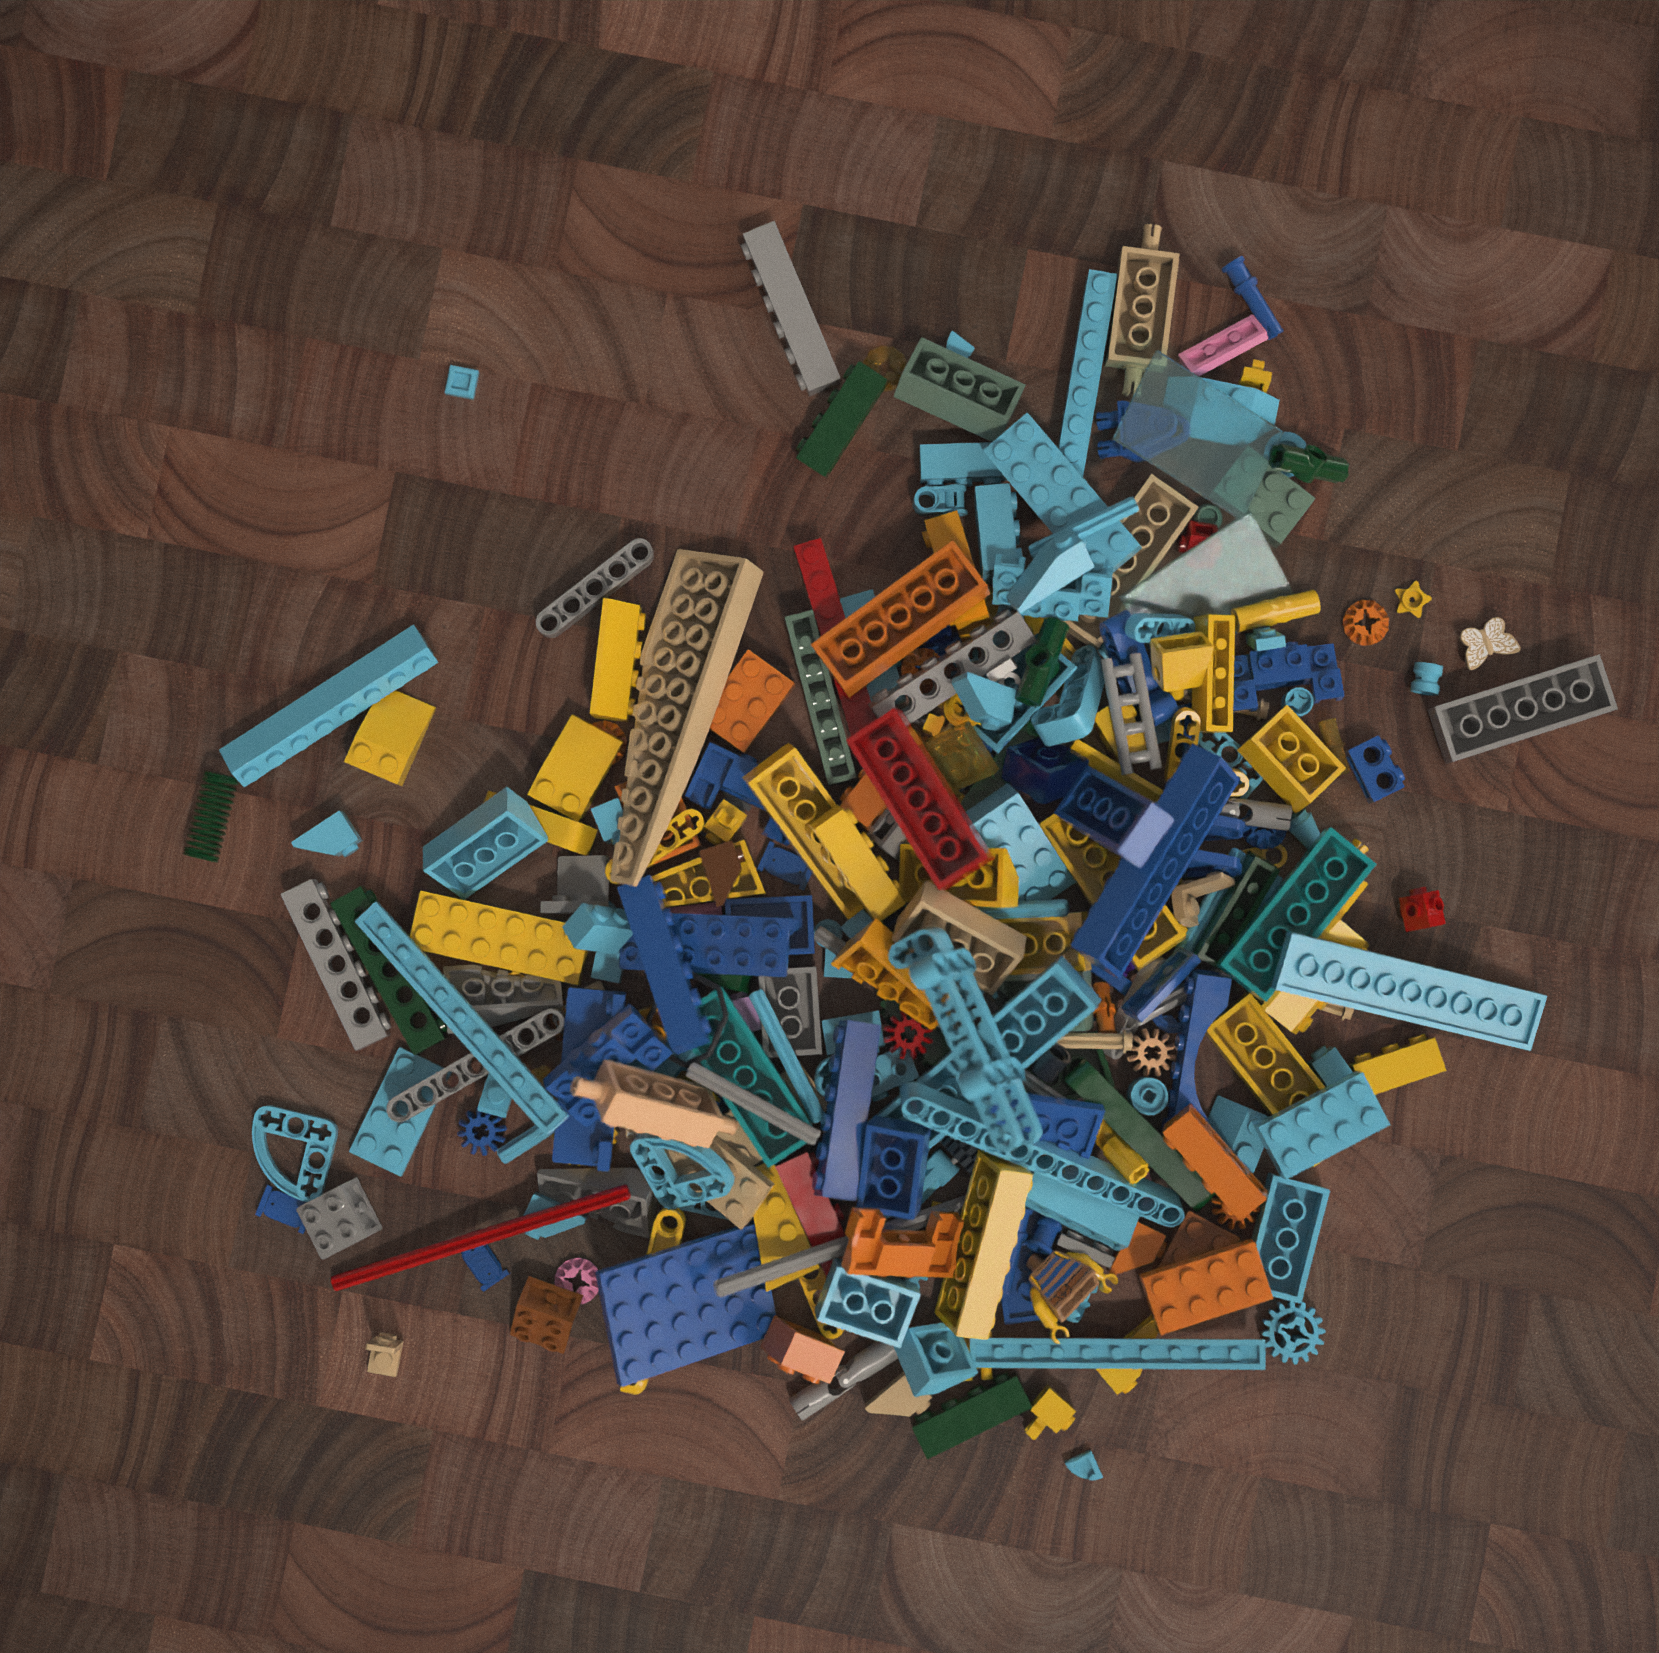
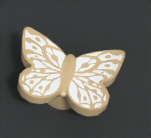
M1495 617L1488 620L1481 630L1466 628L1460 633L1459 638L1461 642L1468 647L1465 650V660L1469 670L1472 671L1478 668L1485 661L1488 654L1509 655L1520 651L1521 647L1511 634L1504 633L1505 622L1502 618Z

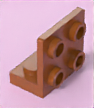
M528 1276L517 1303L510 1335L522 1342H531L542 1346L551 1352L565 1353L571 1329L584 1295Z

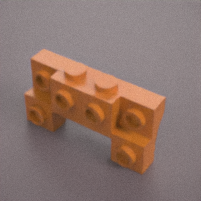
M852 1208L845 1230L849 1241L841 1263L847 1274L876 1275L879 1277L903 1276L906 1278L953 1277L956 1268L958 1241L964 1225V1221L958 1212L931 1211L925 1231L883 1229L886 1218L880 1209Z

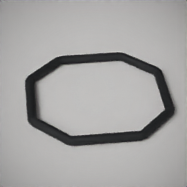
M693 971L694 979L717 991L723 1017L706 1053L686 1062L672 1054L667 1058L681 1067H689L692 1062L698 1063L709 1058L728 1020V1011L722 988ZM655 1000L646 1018V1021L652 1027V1019L657 1010Z

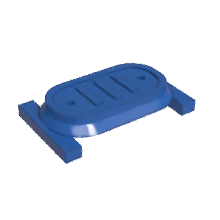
M769 841L757 870L762 872L765 868L768 873L792 884H800L799 889L804 891L812 874L800 856L779 847L773 848L775 843Z
M267 1185L255 1215L261 1217L264 1212L271 1219L291 1227H300L298 1232L304 1234L306 1228L296 1209L306 1202L295 1199L280 1191H272L273 1186Z
M487 1244L473 1248L474 1251L470 1249L461 1252L463 1260L475 1278L484 1284L480 1287L483 1292L510 1274L507 1269L502 1272L500 1262Z

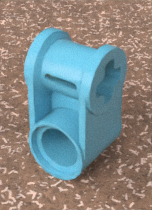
M951 484L921 487L913 497V509L920 516H940L956 510L959 517L968 515V510L965 509L964 492L967 491V486ZM921 495L930 496L933 499V506L929 508L922 507L919 504L918 498Z

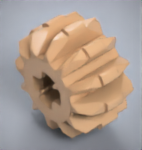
M1157 1028L1153 1029L1151 1038L1147 1029L1141 1030L1142 1040L1134 1034L1132 1038L1137 1043V1046L1132 1045V1050L1130 1051H1135V1055L1127 1057L1129 1062L1138 1060L1133 1070L1137 1072L1144 1066L1143 1076L1145 1077L1150 1075L1151 1067L1154 1075L1157 1077L1161 1075L1160 1065L1163 1069L1169 1071L1171 1067L1165 1060H1175L1176 1058L1175 1055L1167 1054L1168 1050L1175 1048V1044L1164 1045L1169 1039V1035L1165 1033L1158 1040L1159 1029ZM1147 1046L1151 1048L1157 1047L1158 1051H1155V1053H1158L1155 1059L1151 1057L1145 1058L1144 1054H1147V1052H1144Z

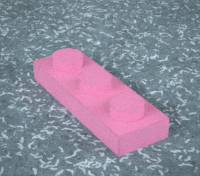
M1252 314L1178 354L1179 361L1191 377H1199L1268 339L1267 331Z

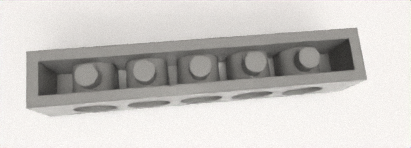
M1008 608L1004 609L993 617L995 621L985 627L983 624L976 627L969 633L971 637L961 643L958 640L945 648L946 653L938 659L935 656L929 658L920 665L922 669L912 675L909 672L896 681L898 685L889 691L884 688L872 696L873 701L868 705L878 719L891 709L896 708L895 701L898 696L907 695L909 703L907 707L900 710L903 711L911 724L956 694L952 686V678L966 672L982 677L1036 642V638L1017 610L1012 609L1009 611ZM998 631H1004L1006 635L1004 643L995 646L993 643L994 634ZM973 647H980L981 657L977 661L971 662L968 657L969 651ZM949 663H955L957 665L956 674L953 677L947 678L944 675L945 666ZM924 679H931L933 682V688L928 693H921L920 683Z
M310 879L280 894L355 1051L366 1048L390 1036L391 1022L385 1012L380 1013L376 1004L379 1002V997L373 986H367L364 979L367 976L366 970L360 960L356 961L351 952L355 948L348 935H343L339 927L341 922L334 909L330 908L326 900L330 896L323 882L318 883L317 880ZM315 903L320 908V915L315 920H312L307 915V909L311 904ZM325 929H328L333 935L332 942L327 946H324L319 938L321 932ZM338 955L342 956L345 960V967L340 972L335 971L332 967V960ZM350 981L354 982L358 987V992L353 998L348 997L344 991L345 985ZM362 1007L370 1012V1019L366 1024L360 1023L357 1019V1012Z

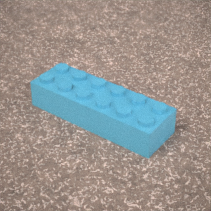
M1028 413L1023 415L983 450L1053 534L1108 508ZM1120 521L1081 539L1094 565V568L1089 573L1107 575L1108 566L1114 567V573L1142 549L1141 545Z

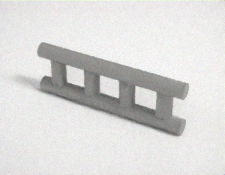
M1141 653L1130 654L1131 664L1113 666L1112 658L1101 660L1122 775L1133 773L1132 764L1149 761L1151 770L1162 768ZM1133 675L1136 692L1119 695L1116 678ZM1139 704L1141 721L1124 724L1121 707ZM1144 732L1147 750L1130 753L1126 735Z

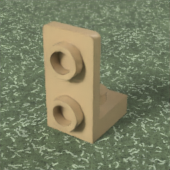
M1217 871L1208 873L1206 878L1181 882V885L1175 887L1171 893L1174 917L1177 922L1188 928L1199 925L1198 914L1200 909L1195 898L1235 886V880L1223 872Z
M379 1333V1336H374L369 1340L365 1348L366 1350H371L367 1372L396 1377L404 1341L396 1340L397 1335L390 1333Z

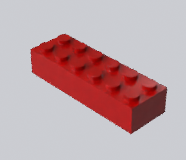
M897 708L891 709L846 739L849 747L938 890L949 889L995 859L902 710Z

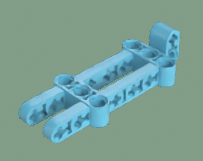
M937 927L919 930L893 944L889 950V960L896 968H909V975L913 984L918 989L925 991L962 1075L958 1079L960 1090L968 1100H974L993 1145L998 1150L1006 1152L1016 1149L1020 1145H1029L1037 1142L1042 1135V1127L1022 1084L1025 1080L1024 1069L1018 1059L1010 1057L973 975L976 971V963L971 953L964 948L954 949L946 931ZM929 936H931L933 940L932 948L930 947L928 942ZM909 949H914V951H915L914 953H910L909 955H906L907 953L910 952ZM968 989L970 994L966 997L967 999H962L961 994L964 990ZM948 993L949 999L946 1000V1003H942L940 998ZM976 1004L977 1008L971 1009L972 1011H967V1007H971ZM956 1010L955 1013L947 1016L946 1012ZM976 1017H981L982 1019L979 1026H974L973 1024ZM956 1021H960L962 1026L958 1028L959 1030L955 1031L953 1025L956 1024ZM988 1044H993L994 1046L991 1053H987L985 1050ZM968 1049H973L974 1051L971 1058H967L965 1055ZM1013 1099H1017L1019 1101V1104L1016 1105L1015 1108H1011L1010 1103L1013 1101ZM997 1104L999 1110L992 1114L990 1108ZM1024 1114L1026 1115L1025 1118H1022L1018 1121L1016 1120L1017 1116H1021ZM1000 1121H1006L1005 1124L998 1127L995 1124ZM1029 1126L1031 1132L1024 1136L1022 1130ZM1010 1132L1012 1138L1004 1142L1002 1136Z

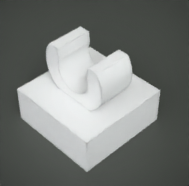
M1012 657L986 674L989 680L993 682L999 680V684L1004 686V681L1008 677L1013 678L1017 685L1021 683L1020 676L1012 672L1018 667Z

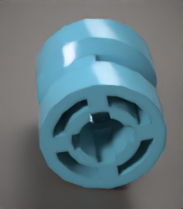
M1415 662L1413 672L1416 679L1411 682L1410 691L1422 695L1438 696L1440 686L1437 681L1442 676L1443 666L1433 663Z
M1302 687L1291 689L1282 697L1281 709L1288 705L1298 717H1302L1313 707L1312 694Z

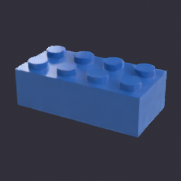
M1088 765L1054 811V814L1074 829L1138 868H1141L1149 858L1151 852L1174 821V818L1152 801Z

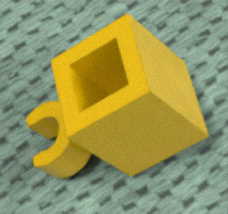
M723 799L704 825L703 832L706 833L705 838L715 846L731 841L745 822L747 814Z
M1047 1384L1030 1403L1032 1406L1030 1410L1036 1417L1026 1426L1024 1431L1033 1440L1040 1435L1046 1425L1056 1434L1060 1429L1065 1431L1074 1422L1075 1417L1073 1415L1076 1411L1072 1405Z

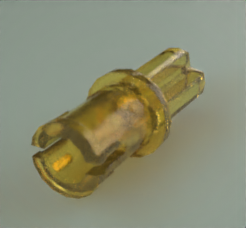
M1336 718L1319 722L1318 726L1320 727L1324 745L1346 767L1339 776L1349 773L1350 769L1343 748L1346 744L1341 741Z

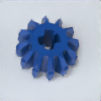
M477 1107V1117L469 1110L466 1112V1116L470 1122L463 1119L459 1121V1125L465 1127L466 1130L457 1132V1136H467L468 1139L463 1141L461 1146L464 1148L472 1143L471 1154H476L480 1146L482 1155L486 1156L488 1155V1146L494 1152L499 1150L494 1140L502 1143L505 1142L506 1138L499 1135L498 1132L506 1131L507 1126L497 1125V1122L501 1121L503 1117L496 1116L493 1119L491 1118L492 1114L488 1113L484 1116V1112L478 1111ZM485 1124L488 1127L485 1130H489V1135L480 1138L477 1136L479 1132H476L475 1129Z

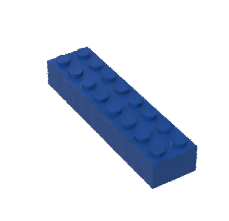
M1192 744L1190 749L1183 754L1178 769L1168 779L1164 792L1159 800L1154 803L1174 818V821L1141 868H1138L1122 857L1120 858L1119 866L1115 873L1106 881L1104 891L1098 901L1091 906L1084 924L1074 934L1073 942L1070 946L1092 965L1118 979L1123 975L1240 781V778L1222 757L1195 744Z

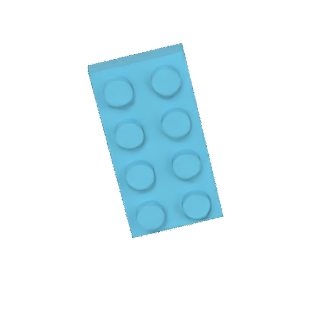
M399 1047L349 1152L400 1177L403 1176L437 1104L404 1122H395L390 1119L386 1111L387 1104L393 1097L445 1067L420 1055H413L411 1051ZM449 1071L446 1075L447 1082L452 1074V1071ZM428 1086L422 1088V1097L427 1101H431L434 1096L433 1090ZM399 1100L396 1105L397 1111L401 1115H407L409 1109L407 1103Z

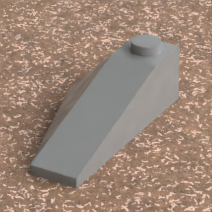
M478 965L443 967L444 976L490 1027L534 1016L553 1007L563 1008L561 981L532 975L518 977L508 975V971L498 970V973L482 970V966ZM447 1026V1033H453V1031Z
M597 1168L538 1170L539 1193L560 1203H566L627 1184L631 1193L630 1199L591 1211L589 1217L597 1220L600 1216L615 1223L613 1228L621 1232L646 1238L650 1237L658 1200L641 1170L634 1168H610L609 1172L597 1171Z

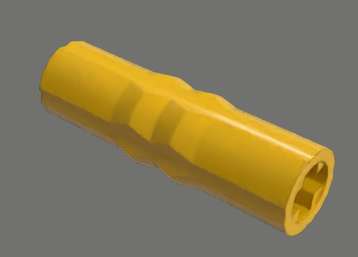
M1310 590L1231 609V615L1235 616V631L1238 633L1320 613L1321 606L1317 592Z

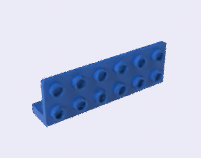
M672 913L675 924L671 926L674 936L679 935L684 947V951L680 952L683 962L688 961L693 972L787 977L790 931H798L799 920L773 917ZM632 935L620 949L619 968L644 970Z
M575 987L568 989L561 1063L572 1050L579 1048L585 1043L595 1030L601 1029L625 1008L627 992ZM558 1100L557 1102H558V1103L564 1108V1110L567 1112L566 1106H565L561 1101ZM570 1115L555 1129L552 1161L556 1163L597 1166V1171L609 1172L614 1127L605 1124L599 1117L586 1128Z

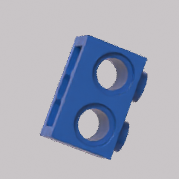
M1379 735L1343 752L1368 804L1376 802L1405 787L1402 782L1405 780L1404 774L1398 765L1394 766L1389 756L1392 754L1391 748L1385 739L1381 740ZM1366 748H1371L1375 751L1376 760L1374 763H1368L1364 759L1363 753ZM1380 773L1385 774L1389 779V785L1386 789H1382L1377 785L1376 779Z

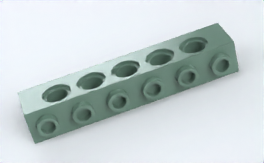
M813 610L785 617V622L828 787L854 781L857 777L848 743L846 742V735L829 670L811 646L814 641L820 638Z

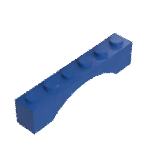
M1194 969L1190 976H1187L1185 979L1184 992L1187 994L1186 1004L1182 1005L1180 1009L1182 1028L1181 1033H1177L1175 1039V1049L1178 1053L1176 1062L1173 1061L1171 1065L1170 1076L1173 1079L1172 1090H1168L1166 1106L1169 1108L1167 1118H1163L1161 1133L1164 1124L1190 1103L1207 1122L1209 1121L1201 1108L1196 1094L1194 1080L1195 1060L1199 1045L1207 1029L1228 1006L1232 978L1224 972Z

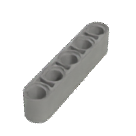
M642 538L632 540L542 610L536 618V627L539 632L547 638H555L561 635L602 603L603 598L611 596L648 567L654 559V551L650 543ZM643 546L647 548L648 555L645 559L637 560L633 557V551L637 547ZM616 564L625 566V573L619 578L610 575L611 568ZM592 582H600L603 585V589L600 594L593 596L588 593V586ZM571 599H576L580 602V608L575 613H568L565 610L566 603ZM548 617L557 619V626L552 631L543 629V621Z

